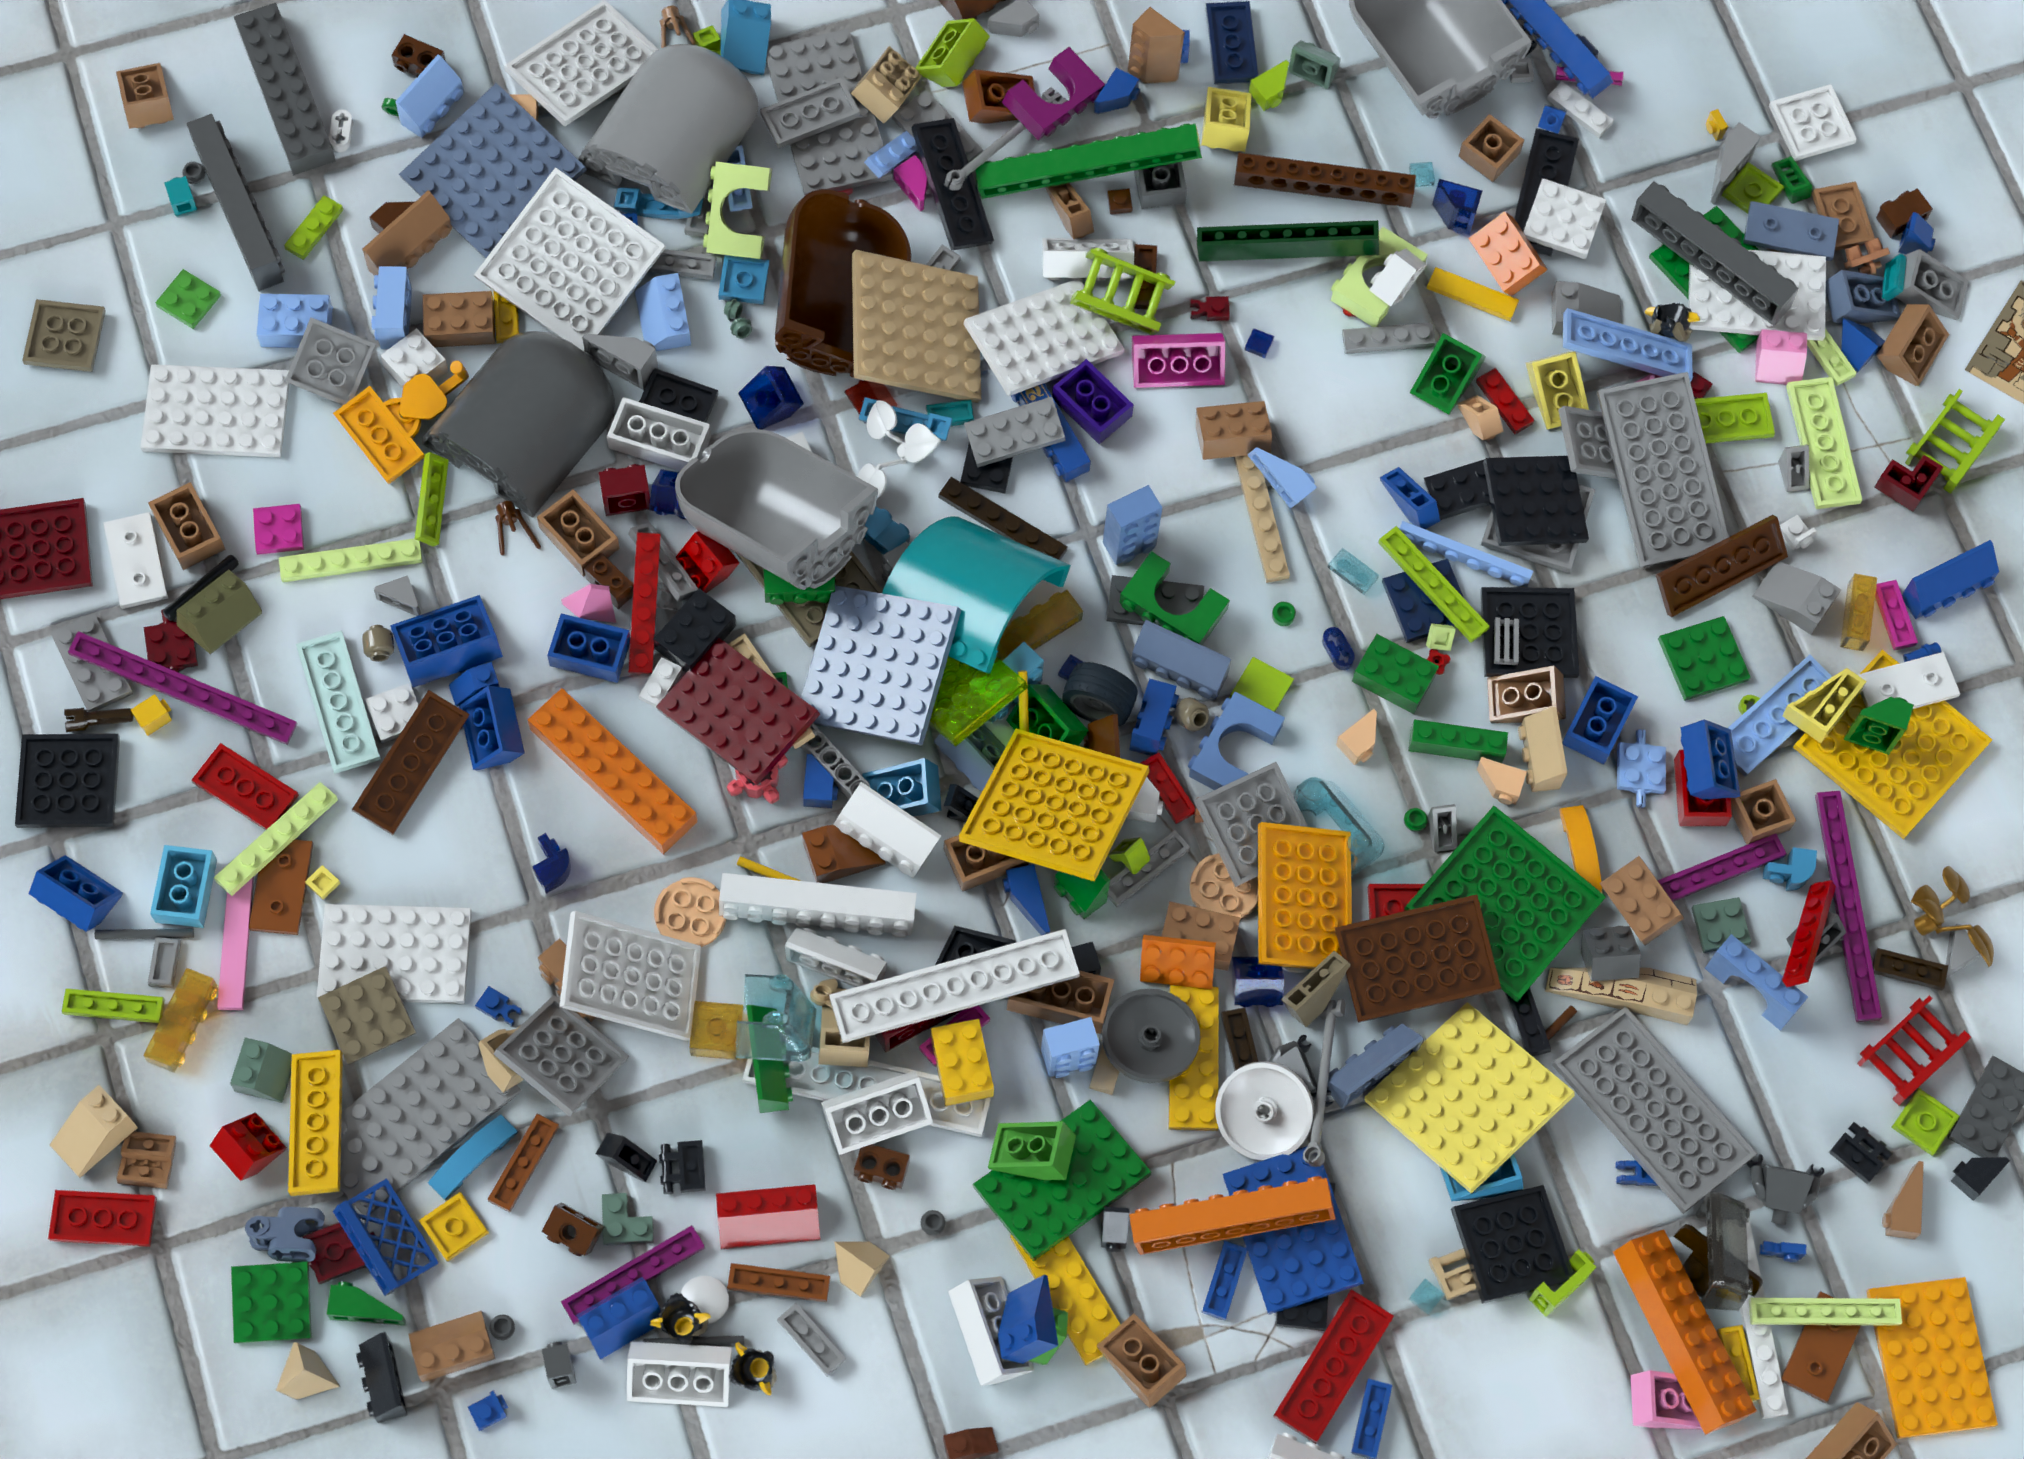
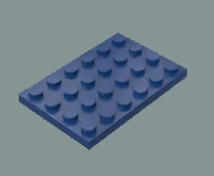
M1308 1146L1296 1149L1289 1155L1281 1154L1222 1174L1229 1196L1239 1190H1248V1192L1258 1191L1259 1187L1271 1185L1273 1188L1280 1187L1288 1181H1297V1183L1307 1182L1308 1178L1321 1176L1322 1179L1327 1178L1335 1220L1243 1236L1268 1315L1364 1284L1324 1165L1311 1167L1303 1159V1152Z

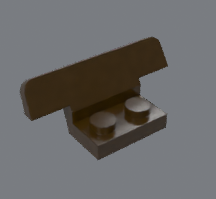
M1684 1224L1673 1237L1693 1251L1684 1262L1683 1267L1698 1296L1715 1307L1730 1286L1736 1283L1755 1297L1763 1284L1760 1276L1692 1225Z

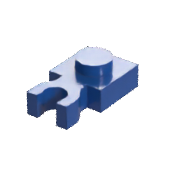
M490 986L487 987L475 1005L476 1009L494 1020L502 1016L510 1026H513L515 1022L508 1017L509 1014L516 1012L518 1015H521L523 1012L516 1005H508L510 999Z
M1763 1241V1244H1760L1759 1255H1774L1778 1258H1783L1785 1262H1798L1806 1255V1244Z

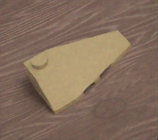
M506 1029L497 1030L479 1042L487 1075L503 1093L524 1079L493 1054L517 1029L508 1031Z

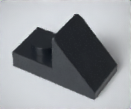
M950 784L944 802V807L948 809L947 817L966 823L978 798L958 784Z

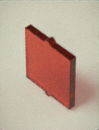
M859 380L858 384L845 390L846 396L859 415L865 397L885 401L891 406L897 407V403L884 384Z

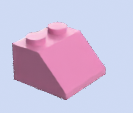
M1762 329L1756 340L1755 382L1787 385L1788 382L1802 381L1807 356V333Z

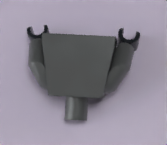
M1301 1035L1297 1042L1292 1041L1277 1047L1269 1062L1284 1065L1300 1076L1307 1085L1315 1106L1318 1085L1305 1055L1312 1044L1303 1045L1301 1042L1305 1041L1307 1036ZM1327 1090L1326 1096L1330 1095L1331 1091ZM1326 1101L1325 1107H1329L1334 1101Z
M1761 1154L1758 1156L1759 1162L1750 1160L1747 1163L1748 1167L1751 1168V1182L1757 1198L1762 1201L1765 1207L1774 1209L1772 1223L1786 1225L1788 1211L1801 1213L1802 1209L1807 1208L1818 1197L1819 1178L1825 1172L1823 1167L1819 1169L1818 1173L1813 1171L1814 1164H1811L1806 1172L1763 1164L1762 1169L1763 1155Z

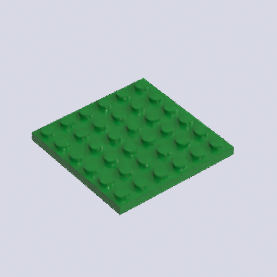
M1493 806L1404 909L1408 911L1477 894L1501 989L1518 1002L1603 902L1606 896L1496 806Z

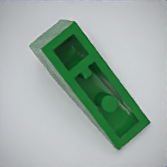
M338 1282V1285L330 1286L327 1316L330 1320L406 1325L403 1315L353 1286V1283Z

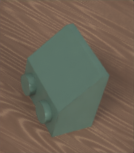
M1300 40L1292 48L1288 72L1328 90L1339 69L1341 58L1333 52L1322 50L1312 43Z
M245 1037L230 1085L235 1092L282 1103L291 1077L292 1053L270 1043Z

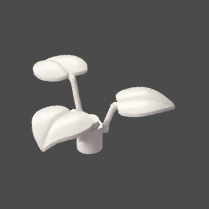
M881 400L876 401L870 410L867 418V431L874 439L880 440L887 435L899 442L897 454L900 459L881 463L876 467L873 464L867 463L859 471L858 478L878 488L877 499L883 494L887 485L886 474L880 470L881 468L906 464L907 461L919 463L941 442L940 438L934 435L927 426L919 423L912 425L908 429L905 440L893 435L890 430L895 428L897 424L895 410L890 404Z

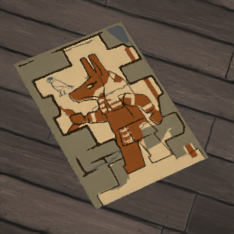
M2021 280L1966 366L1965 371L2023 404L2024 281Z

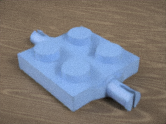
M1644 729L1636 730V743L1619 742L1617 745V789L1635 793L1636 807L1638 808L1646 807V794H1664L1666 791V747L1647 744L1646 730Z

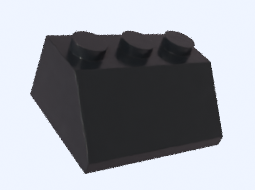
M382 1332L359 1344L360 1352L356 1353L359 1368L364 1367L365 1377L361 1378L365 1393L369 1392L371 1401L367 1402L368 1413L370 1417L374 1416L377 1423L408 1415L393 1345L387 1333Z

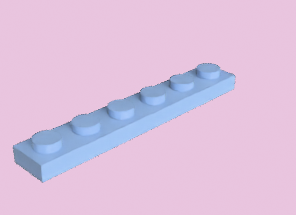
M1402 521L1399 528L1413 544L1423 547L1427 552L1442 554L1450 561H1460L1471 569H1481L1488 572L1492 577L1507 579L1515 586H1528L1533 573L1530 569Z

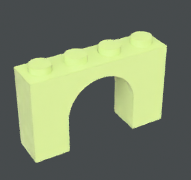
M716 162V165L711 167L710 179L714 180L713 189H709L708 202H711V212L707 211L706 225H709L708 234L704 235L703 247L707 248L706 253L762 259L765 236L742 234L733 231L723 218L722 208L727 196L737 189L747 188L770 191L772 168Z
M1382 226L1379 230V255L1356 256L1354 264L1349 263L1344 270L1343 278L1341 280L1337 279L1332 285L1331 301L1370 326L1378 327L1388 314L1390 306L1369 291L1370 288L1364 282L1362 274L1371 267L1385 266L1383 263L1391 253L1394 254L1396 251L1399 252L1405 248L1423 262H1426L1428 254Z

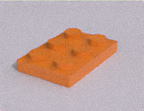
M1143 935L1140 981L1212 989L1216 942Z

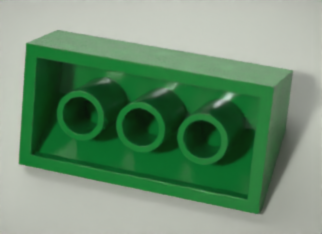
M746 1005L759 1113L789 1110L788 1102L793 1101L792 1088L786 1087L785 1078H790L788 1063L783 1064L782 1056L787 1054L786 1041L780 1040L779 1032L784 1031L783 1017H777V1009Z

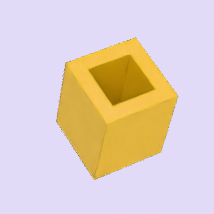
M155 694L131 709L134 718L147 736L172 721L168 714L171 711L169 705L164 699L159 701Z

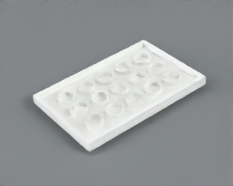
M603 0L507 63L505 71L565 127L628 85L642 63L659 49L606 0Z
M1748 250L1756 253L1760 260L1767 265H1772L1779 274L1791 279L1798 287L1791 308L1775 326L1767 322L1689 263L1688 308L1700 317L1699 321L1691 322L1690 329L1759 335L1762 329L1807 333V340H1824L1825 256Z
M1075 279L965 319L964 326L1008 396L1065 376L1085 359L1092 365L1123 354L1125 349L1104 316L1070 304L1072 295L1077 290L1084 289V284L1081 280Z
M151 364L140 447L142 452L281 457L289 393V383L285 382L289 370Z
M325 904L317 999L332 990L386 966L402 1002L465 1004L471 908Z
M573 911L570 913L560 1007L681 1040L692 1039L701 946L579 911Z

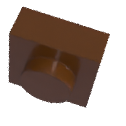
M1130 188L1107 191L1110 214L1132 212Z

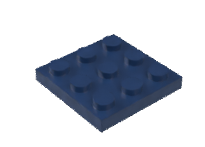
M1448 558L1432 563L1463 597ZM1405 572L1382 579V584L1406 643L1428 637L1431 623L1449 625L1456 628Z

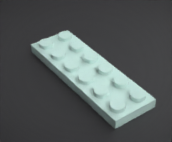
M335 632L296 644L334 774L381 760L343 632Z

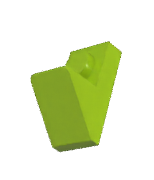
M1141 837L1124 839L1108 854L1113 862L1122 861L1134 875L1150 861V856Z

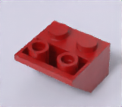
M696 531L676 556V560L681 564L697 588H700L705 593L725 581L740 563L727 547L699 531Z
M256 1112L222 1126L209 1145L240 1181L258 1174L287 1148Z

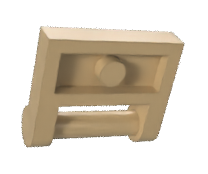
M1464 1248L1440 1258L1435 1256L1429 1259V1265L1438 1280L1446 1301L1477 1289L1469 1264L1444 1273L1442 1268L1467 1258Z

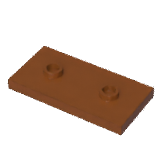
M292 841L258 872L249 923L250 931L299 934L307 886L305 881L308 879L313 850L312 841Z
M1820 1291L1816 1298L1833 1297ZM1804 1325L1781 1376L1782 1382L1826 1404L1861 1325Z

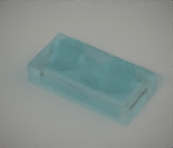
M1344 548L1328 564V568L1363 595L1379 578L1376 572Z

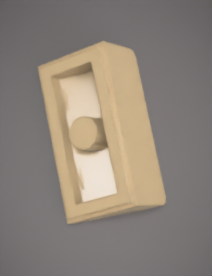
M1102 1044L1089 1089L1113 1095L1119 1071L1107 1058Z

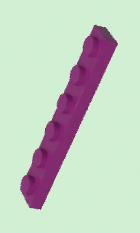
M1773 834L1662 878L1658 882L1674 902L1767 865L1768 862L1772 863L1782 859L1787 853L1777 834Z
M693 1225L562 1300L561 1304L573 1325L579 1322L576 1317L577 1314L641 1277L646 1282L652 1280L705 1249V1246Z

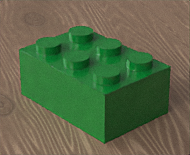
M1376 633L1354 672L1352 682L1415 714L1433 682L1439 666Z

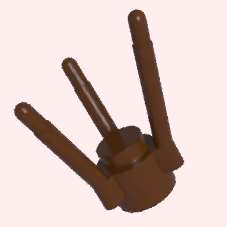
M512 501L499 503L496 506L498 515L495 516L498 527L500 554H505L502 523L509 525L512 532H515L514 523L517 519L536 548L540 549L541 545L522 517L520 509H516Z

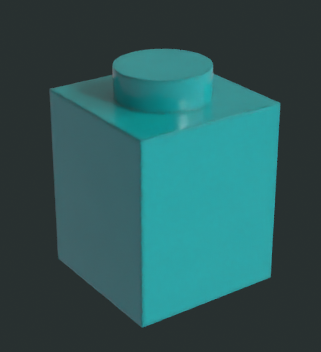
M186 176L181 178L175 177L170 181L164 182L175 216L197 210Z

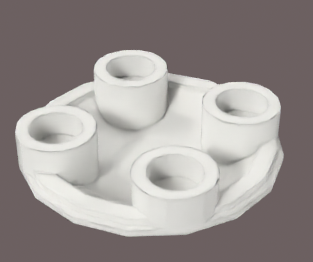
M698 1276L684 1285L681 1291L683 1297L695 1303L701 1313L711 1315L710 1319H708V1325L717 1322L729 1308L727 1289L720 1280L714 1277Z

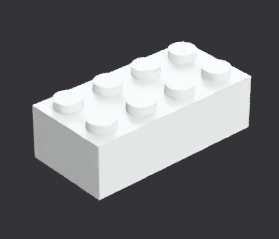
M623 397L608 432L607 441L609 449L680 471L691 459L696 457L702 460V453L707 448L711 438V429L708 423Z

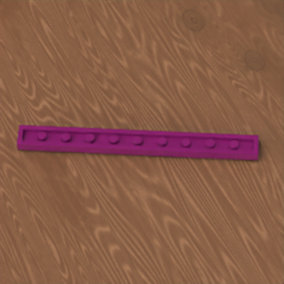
M79 631L68 650V654L286 745H288L297 726V722Z
M1817 792L1815 800L1829 877L1836 886L1833 895L1836 915L1839 916L1846 930V933L1841 937L1855 1019L1856 1022L1879 1021L1882 1018L1841 792Z

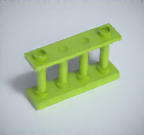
M1100 248L1091 249L1087 252L1085 258L1091 259L1093 262L1084 289L1077 290L1072 295L1070 304L1149 335H1155L1159 332L1161 323L1156 321L1155 314L1163 290L1172 288L1176 281L1171 280L1167 274H1156L1107 254V251ZM1101 264L1114 270L1105 297L1099 299L1093 296L1092 290ZM1122 272L1135 278L1126 305L1119 307L1114 305L1113 298ZM1144 280L1156 286L1147 312L1142 316L1135 313L1134 306Z
M1961 389L1955 395L1949 394L1942 404L1945 406L1944 410L1919 443L1913 442L1906 452L1909 457L1905 464L1908 466L1915 457L1920 460L1923 455L1943 466L1940 474L1948 481L1943 489L1950 494L2005 421L1998 414L1993 421L1990 419L1985 420L1957 400L1963 392ZM1951 409H1954L1981 427V431L1984 432L1981 437L1973 436L1946 418V415ZM1940 424L1970 444L1969 447L1972 449L1969 453L1965 451L1962 453L1933 432ZM1929 441L1956 459L1959 467L1956 470L1954 468L1949 469L1922 451L1921 448Z

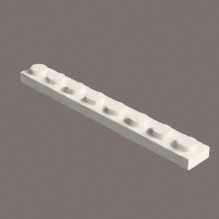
M1749 1218L1724 1221L1723 1226L1729 1254L1761 1277ZM1735 1283L1746 1342L1760 1397L1758 1403L1761 1418L1787 1416L1788 1409L1771 1325H1750L1749 1299L1765 1298L1763 1284L1755 1297H1753Z

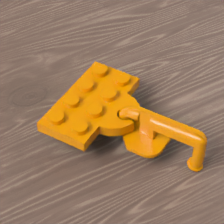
M456 360L451 363L450 370L454 375L440 386H437L429 375L418 374L404 384L402 398H391L385 402L379 398L371 386H368L333 413L388 484L424 458V453L413 441V438L420 430L421 419L431 420L443 412L448 403L446 395L469 378L467 370L460 361Z

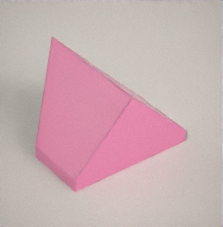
M589 584L561 599L562 604L579 618L616 623L609 586Z

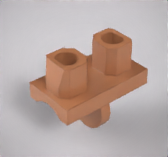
M1878 238L1865 242L1867 255L1862 256L1859 245L1845 249L1848 262L1844 263L1845 269L1864 264V267L1858 269L1859 273L1876 275V269L1882 267L1880 261L1874 263L1872 260L1890 254L1888 247L1883 249Z

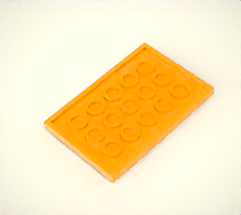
M1260 822L1258 824V964L1315 969L1333 951L1341 956L1335 928L1352 924L1351 832Z
M1966 1277L1868 1289L1866 1291L1868 1298L1900 1299L1902 1324L1900 1326L1873 1325L1897 1439L1996 1427L1998 1423Z

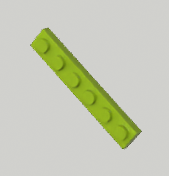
M1397 526L1379 539L1378 543L1470 643L1489 629L1490 626Z

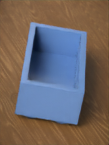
M1149 485L1107 504L1103 544L1115 565L1122 562L1126 564L1142 552L1143 554L1151 552L1157 545L1162 506Z

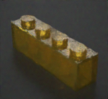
M1068 590L1053 594L1048 602L1043 605L1038 604L1034 606L1029 614L1024 617L1019 616L1010 623V626L1005 628L996 649L998 650L997 658L1002 662L1023 642L1033 650L1037 649L1080 622L1083 617L1082 608Z
M186 968L143 1055L148 1063L175 1073L177 1067L182 1066L186 1057V1048L188 1044L191 1045L196 1037L195 1030L207 1015L206 1008L209 1001H213L217 995V984L212 977Z

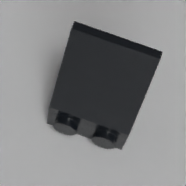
M954 926L935 965L1013 944L1016 941Z

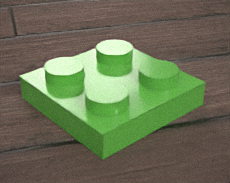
M182 269L155 304L159 309L194 329L221 294L217 289Z

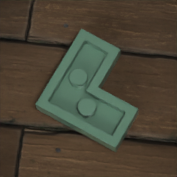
M627 1193L602 1194V1225L605 1226L603 1229V1245L654 1243L652 1216L628 1217Z

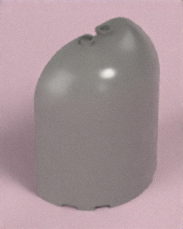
M1349 0L1352 17L1361 32L1422 115L1425 114L1428 118H1438L1441 113H1445L1447 116L1486 96L1494 90L1493 86L1500 78L1505 80L1516 69L1514 64H1516L1519 58H1525L1532 43L1502 0Z
M676 44L661 48L642 63L581 152L578 160L587 169L584 174L619 186L623 180L622 177L648 186L656 201L692 214L714 182V180L710 179L711 167L715 166L716 162L726 163L754 122L758 111L757 95L748 79L736 66L709 49L690 44Z
M758 429L736 431L721 437L711 446L704 449L702 460L696 457L691 459L680 470L675 481V491L679 507L685 518L695 529L803 590L807 587L814 589L825 584L851 559L852 556L849 553L856 543H861L868 530L865 524L869 514H874L878 495V488L777 433Z

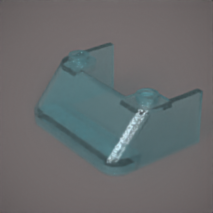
M745 974L744 1010H747L746 1005H757L775 1008L777 1011H772L765 1015L762 1022L737 1021L736 1058L797 1062L809 1060L812 1055L817 1008L793 980L786 975Z

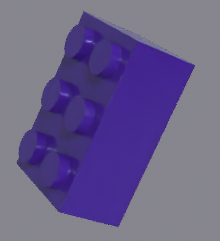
M1087 359L1053 386L1052 397L1055 402L1098 444L1102 443L1133 415L1134 404Z

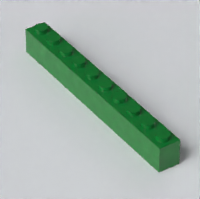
M1182 124L1179 127L1160 128L1157 131L1148 133L1139 132L1127 137L1117 136L1111 140H1096L1084 145L1075 144L1063 149H1050L1042 153H1028L1021 157H1006L1003 160L994 162L985 161L976 168V177L981 198L985 199L1202 158L1196 124Z

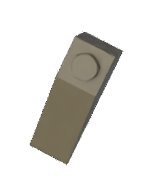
M1335 951L1326 957L1281 999L1291 1016L1305 1027L1312 1023L1325 1010L1349 969L1350 963Z

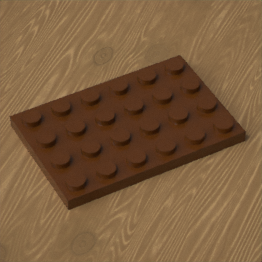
M1477 894L1335 928L1341 956L1350 963L1346 977L1358 1023L1501 990Z

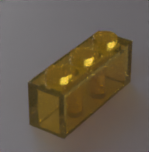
M1854 573L1847 585L1840 647L1864 651L1868 645L1871 635L1877 577Z

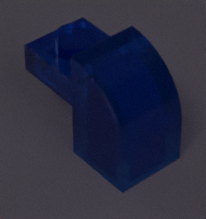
M544 833L537 837L547 859L532 866L534 875L547 894L567 880L571 871V862L567 849L564 848L560 851L555 839H549L547 834Z

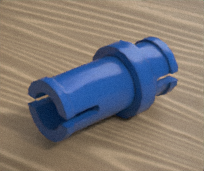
M1936 642L1930 645L1924 644L1920 649L1904 654L1903 659L1904 662L1941 653L1942 650Z

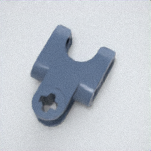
M283 1207L278 1211L277 1217L255 1216L250 1218L245 1224V1232L250 1237L249 1242L253 1249L257 1251L268 1250L269 1257L276 1261L310 1262L315 1258L316 1247L310 1239L301 1237L307 1232L322 1229L325 1215L318 1208Z

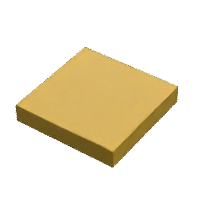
M461 1192L419 1220L447 1262L489 1233Z

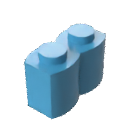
M875 507L874 514H869L865 524L868 530L864 539L881 554L884 555L901 544L910 542L909 529L902 523L897 524L894 522L892 515L886 509L881 510Z

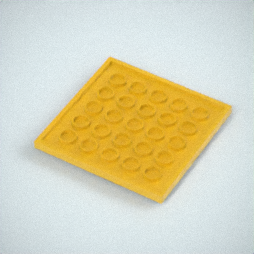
M1881 650L1860 674L1900 663L1884 650ZM1859 694L1822 743L1805 733L1795 743L1793 748L1904 839L1993 739L1949 703L1941 701L1912 710L1907 730L1889 755L1843 740L1861 710L1866 708L1861 694Z
M1016 728L961 830L959 841L1095 882L1149 773V766Z

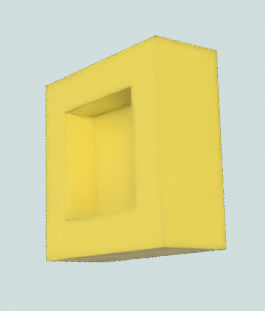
M323 865L305 881L306 885L322 900L341 884Z

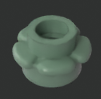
M733 299L731 302L728 301L724 308V314L727 316V319L731 321V319L740 318L743 304L737 302V299Z
M746 318L735 319L730 327L731 333L739 339L749 336L752 332L751 321Z

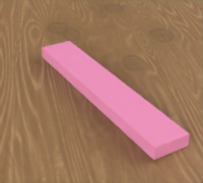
M254 877L233 896L227 892L218 1010H243Z

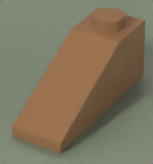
M1070 183L1045 187L1065 229L1073 240L1083 238L1094 232L1091 211Z
M1918 1161L1912 1167L1888 1210L1883 1214L1882 1227L1886 1228L1885 1236L1916 1239L1921 1234L1923 1161Z

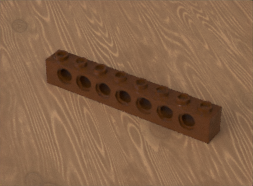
M1238 153L1234 185L1411 208L1416 175Z

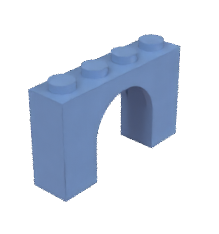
M1234 692L1231 698L1227 697L1221 707L1223 713L1220 718L1218 716L1214 718L1210 726L1212 732L1209 737L1206 735L1203 737L1199 745L1201 749L1199 755H1193L1188 764L1190 768L1189 777L1216 790L1248 775L1243 770L1229 764L1222 757L1219 751V742L1227 734L1241 731L1252 734L1272 745L1283 726L1285 717Z
M1732 934L1715 952L1705 967L1709 973L1723 984L1731 975H1734L1753 985L1767 1002V1009L1762 1016L1780 1031L1808 998L1796 986L1786 987L1782 981L1783 976Z

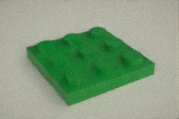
M1724 616L1666 633L1658 638L1684 701L1747 682L1751 678Z
M309 1262L231 1266L234 1343L312 1338Z

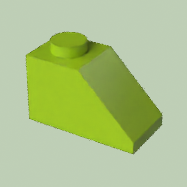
M1287 59L1250 81L1249 93H1251V96L1263 111L1275 108L1282 102L1289 65Z

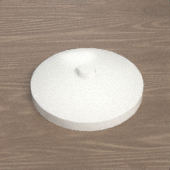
M1261 1061L1240 1067L1225 1080L1218 1092L1215 1114L1222 1136L1233 1149L1246 1157L1266 1160L1281 1154L1289 1155L1301 1146L1308 1137L1313 1125L1314 1104L1307 1085L1294 1071L1278 1063Z

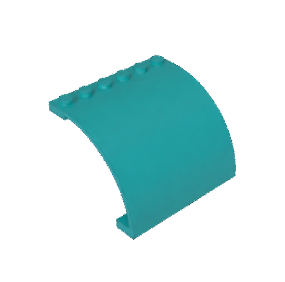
M951 516L931 524L911 542L894 566L882 594L959 607L961 613L948 656L985 673H991L998 653L996 649L1001 636L1022 600L1042 580L1058 587H1063L1071 565L963 518Z

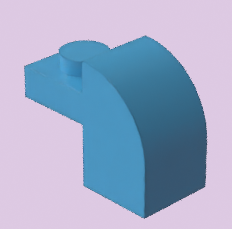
M1793 847L1788 854L1787 864L1767 863L1763 869V879H1768L1772 883L1786 882V891L1800 889L1808 882L1815 871L1817 850Z

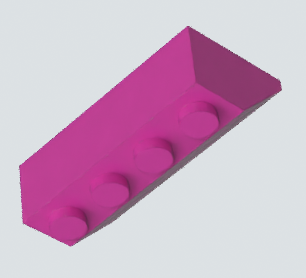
M1223 333L1132 336L1134 388L1225 385V339Z

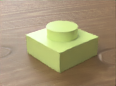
M1431 623L1426 646L1430 649L1451 651L1456 629L1449 625Z

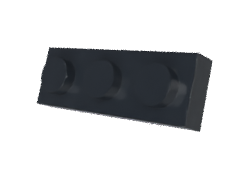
M1529 988L1518 1002L1505 993L1524 1050L1533 1057L1551 1052V1047L1531 989Z

